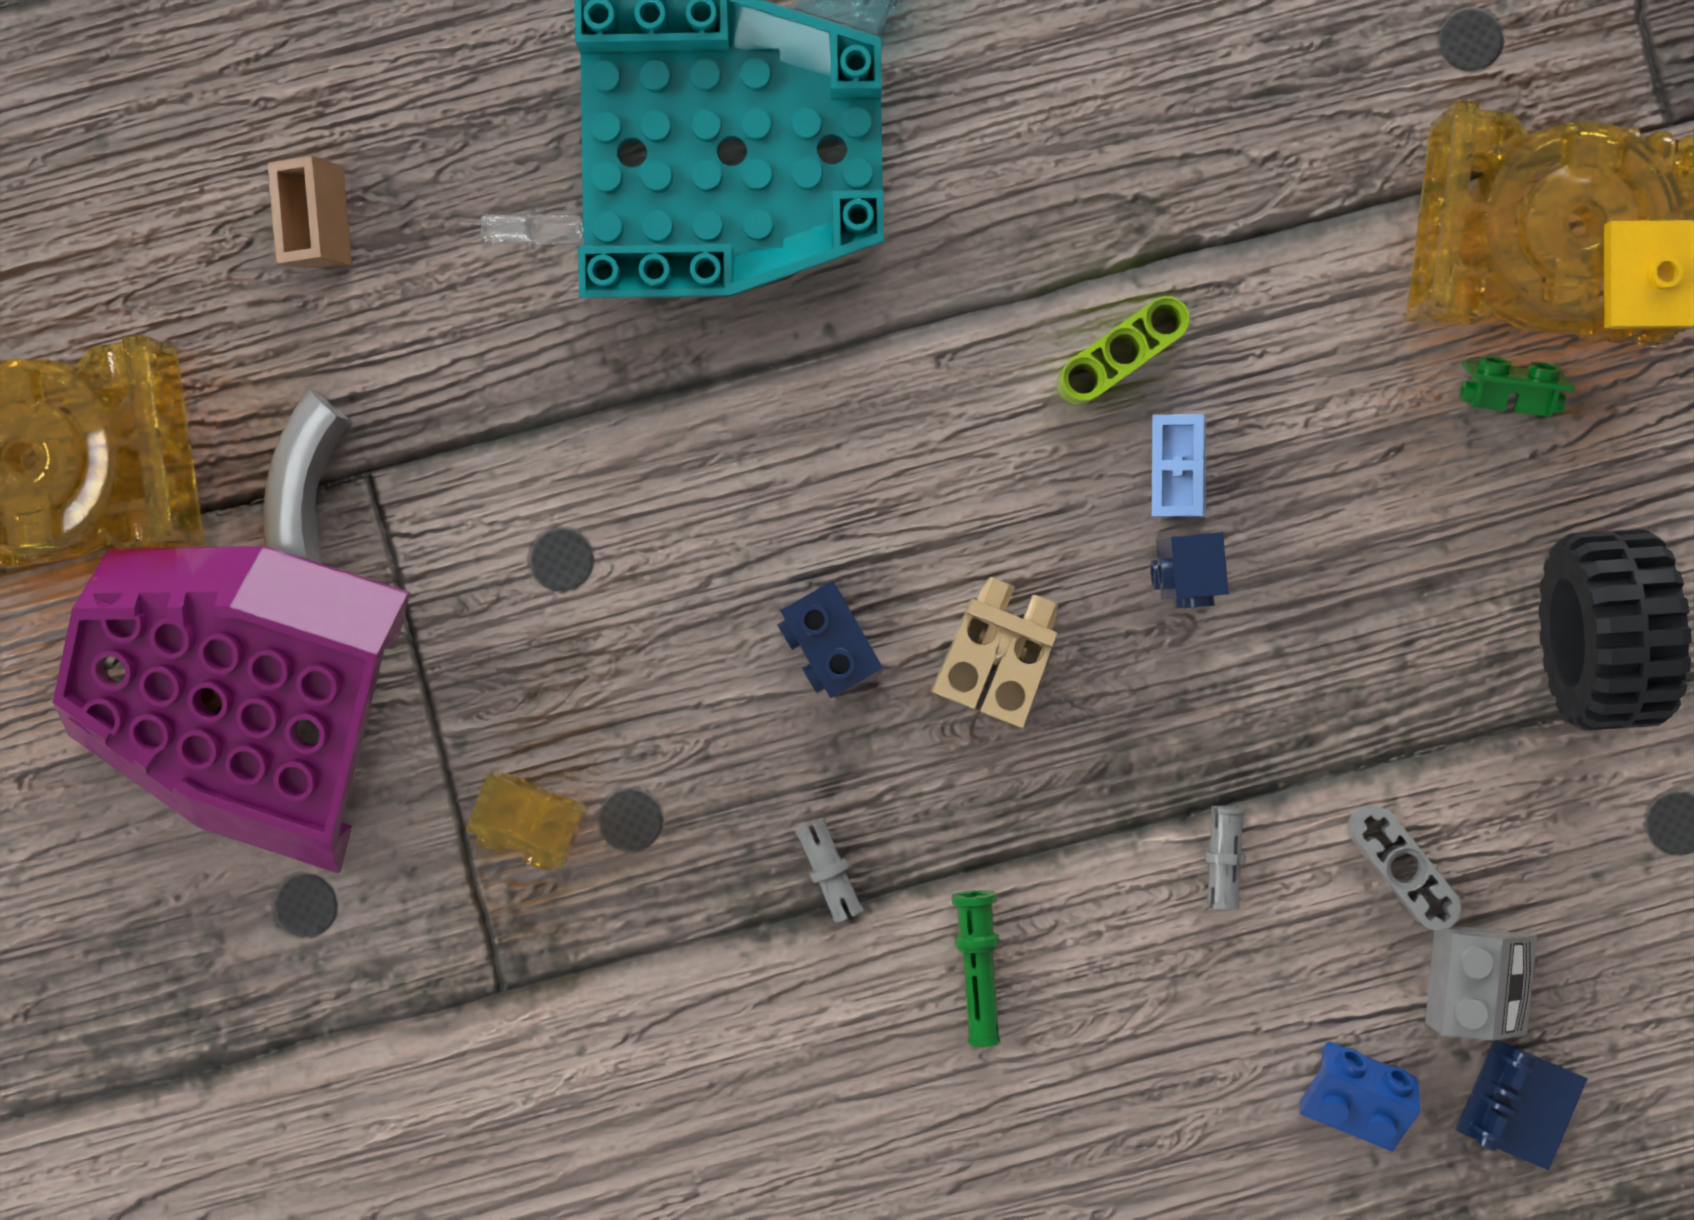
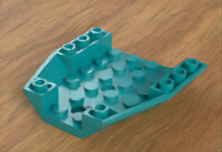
M574 0L575 44L580 52L583 246H578L580 299L734 296L884 242L880 37L764 0ZM837 139L845 145L847 153L841 162L827 164L819 158L818 148L825 140ZM728 141H739L747 149L743 162L735 166H728L722 163L718 158L721 146ZM637 142L646 147V159L640 166L626 167L619 160L620 151L626 144Z

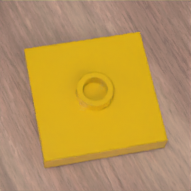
M1694 220L1609 221L1605 223L1604 329L1694 328Z

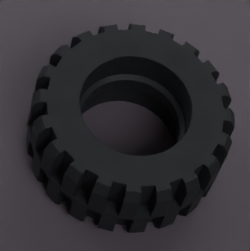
M1645 529L1571 533L1564 536L1551 547L1549 551L1550 557L1545 560L1543 567L1545 574L1540 583L1541 604H1539V618L1541 619V631H1539L1540 645L1543 646L1544 653L1542 660L1544 670L1549 678L1548 686L1551 695L1556 698L1555 705L1559 713L1564 714V719L1568 723L1584 731L1649 727L1663 724L1681 706L1680 698L1686 693L1688 686L1686 675L1690 672L1691 667L1689 644L1692 643L1687 617V614L1690 613L1688 599L1684 597L1683 593L1684 581L1681 571L1676 570V559L1672 551L1666 548V543L1660 537Z

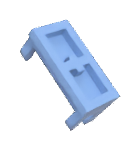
M1204 414L1153 415L1152 517L1206 519L1207 419Z

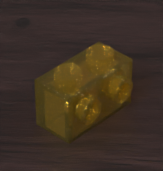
M494 770L486 776L465 831L478 835L475 842L483 847L498 852H504L506 847L524 853L522 860L525 863L550 871L553 865L560 868L568 861L589 806L502 771Z

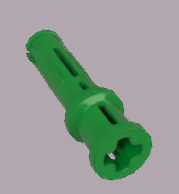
M990 890L958 892L952 894L951 900L952 904L957 906L959 935L954 938L955 946L959 952L963 953L969 1031L968 1044L974 1047L994 1046L1001 1042L998 1030L993 951L998 948L997 945L1000 943L999 934L994 932L992 904L997 901L996 892Z

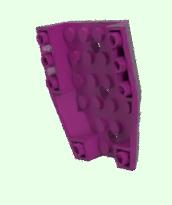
M268 546L111 548L105 553L72 608L53 704L68 736L198 828L339 873L342 869L352 825L343 823L342 819L384 649L399 640L410 592ZM108 656L117 658L125 668V678L123 681H116L109 676L105 666ZM204 688H211L220 695L222 709L219 713L212 712L204 706L201 699ZM301 719L309 720L317 726L320 733L317 744L307 743L300 737L298 723Z

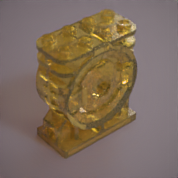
M1461 99L1430 123L1405 321L1427 323L1431 320L1473 325L1494 314L1503 321L1527 331L1565 335L1576 334L1580 339L1588 340L1600 337L1607 338L1608 342L1620 344L1632 341L1636 342L1638 346L1651 348L1672 341L1679 332H1684L1687 329H1604V305L1598 308L1600 280L1604 277L1605 223L1609 221L1694 220V135H1686L1677 140L1673 139L1671 132L1656 131L1649 136L1640 135L1638 128H1621L1612 124L1591 121L1561 124L1529 135L1513 113L1479 109L1480 102ZM1558 155H1562L1560 169L1538 181L1527 193L1521 204L1517 220V232L1521 248L1526 256L1525 258L1517 241L1515 228V213L1519 198L1530 179L1540 169L1556 161ZM1471 171L1484 172L1469 191ZM1570 214L1577 215L1582 219L1585 225L1583 237L1572 232L1569 226ZM1534 268L1546 276L1544 298H1542V276Z
M145 335L122 337V342L90 347L76 366L39 358L0 360V512L5 513L6 523L5 529L2 527V521L0 520V570L24 568L35 564L53 563L97 551L110 543L119 550L205 544L176 347ZM42 382L44 383L47 396L63 404L80 423L88 443L89 468L88 449L81 430L67 414L45 404ZM126 398H131V404L126 400ZM32 447L36 454V462L33 468L26 471L22 464V457L25 451ZM81 489L80 493L78 494V496L76 497V499L72 502V504L64 510V527H63L62 517H61V510H60V509L63 508L64 506H66V505L77 495V493H78L79 490Z

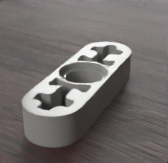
M1364 805L1357 808L1349 818L1348 833L1359 850L1418 923L1434 931H1442V928H1451L1458 921L1461 914V902L1457 894L1390 811L1377 805ZM1367 817L1377 821L1383 819L1384 823L1379 827L1382 835L1389 842L1394 843L1398 837L1401 842L1385 849L1376 838L1371 836L1364 838L1362 834L1367 830V826L1364 823ZM1384 851L1380 858H1378L1376 854ZM1409 853L1417 862V871L1411 879L1397 881L1391 872L1392 862L1398 855ZM1430 877L1431 882L1426 883V881ZM1424 886L1430 895L1438 899L1445 898V901L1441 904V909L1444 912L1443 915L1439 918L1431 913L1425 915L1430 906L1424 897L1414 890ZM1414 891L1411 897H1409L1408 892Z

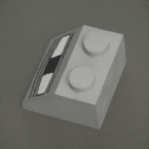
M1452 926L1449 929L1442 928V931H1434L1425 1023L1443 1036L1493 1041L1527 1035L1537 936L1534 934Z

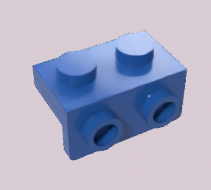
M1326 1042L1322 1049V1067L1300 1100L1301 1115L1392 1152L1420 1113L1419 1080L1417 1077L1401 1068L1391 1067L1366 1057L1352 1048H1344L1332 1042Z

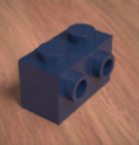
M1223 532L1173 536L1156 540L1158 560H1151L1150 573L1152 587L1154 590H1161V599H1175L1176 608L1215 606L1214 595L1229 594Z
M833 580L780 610L785 620L777 625L791 650L801 646L810 662L802 667L817 694L826 690L831 699L883 669Z

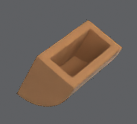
M312 155L267 163L276 264L301 268H328L352 265L343 166Z

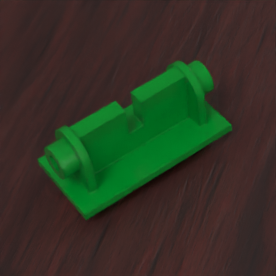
M1482 356L1480 362L1463 360L1462 362L1463 367L1472 379L1471 382L1463 381L1460 388V400L1468 402L1469 407L1505 411L1509 395L1512 393L1517 394L1513 407L1515 412L1551 417L1553 413H1562L1564 410L1566 396L1564 393H1560V390L1572 392L1575 390V386L1561 372V368L1548 363L1532 362L1530 368L1511 366L1510 361L1495 356Z

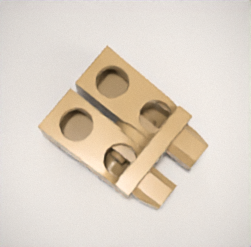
M990 577L979 592L977 599L969 601L930 692L975 709L993 664L996 667L977 711L1023 728L1045 669L1051 647H1053L1058 634L1052 631L1056 620L1058 604L1033 594L1022 619L1005 612L1015 587Z

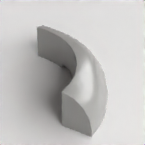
M313 389L308 390L294 409L281 433L272 456L264 497V536L266 546L322 564L319 554L318 516L315 509L317 488L335 446L352 421Z

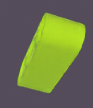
M1172 296L1159 297L1072 358L1060 371L1057 378V390L1060 396L1067 403L1075 406L1088 404L1172 345L1186 332L1190 323L1186 305ZM1157 310L1168 312L1175 321L1173 333H1158L1151 323L1152 313ZM1116 339L1128 341L1134 349L1133 362L1129 364L1116 362L1110 353L1111 342ZM1082 368L1092 374L1094 387L1091 392L1081 394L1071 388L1069 383L1071 370Z

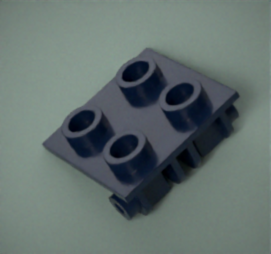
M1493 1040L1455 1131L1476 1139V1143L1492 1151H1496V1149L1502 1150L1549 1170L1588 1078L1504 1042Z

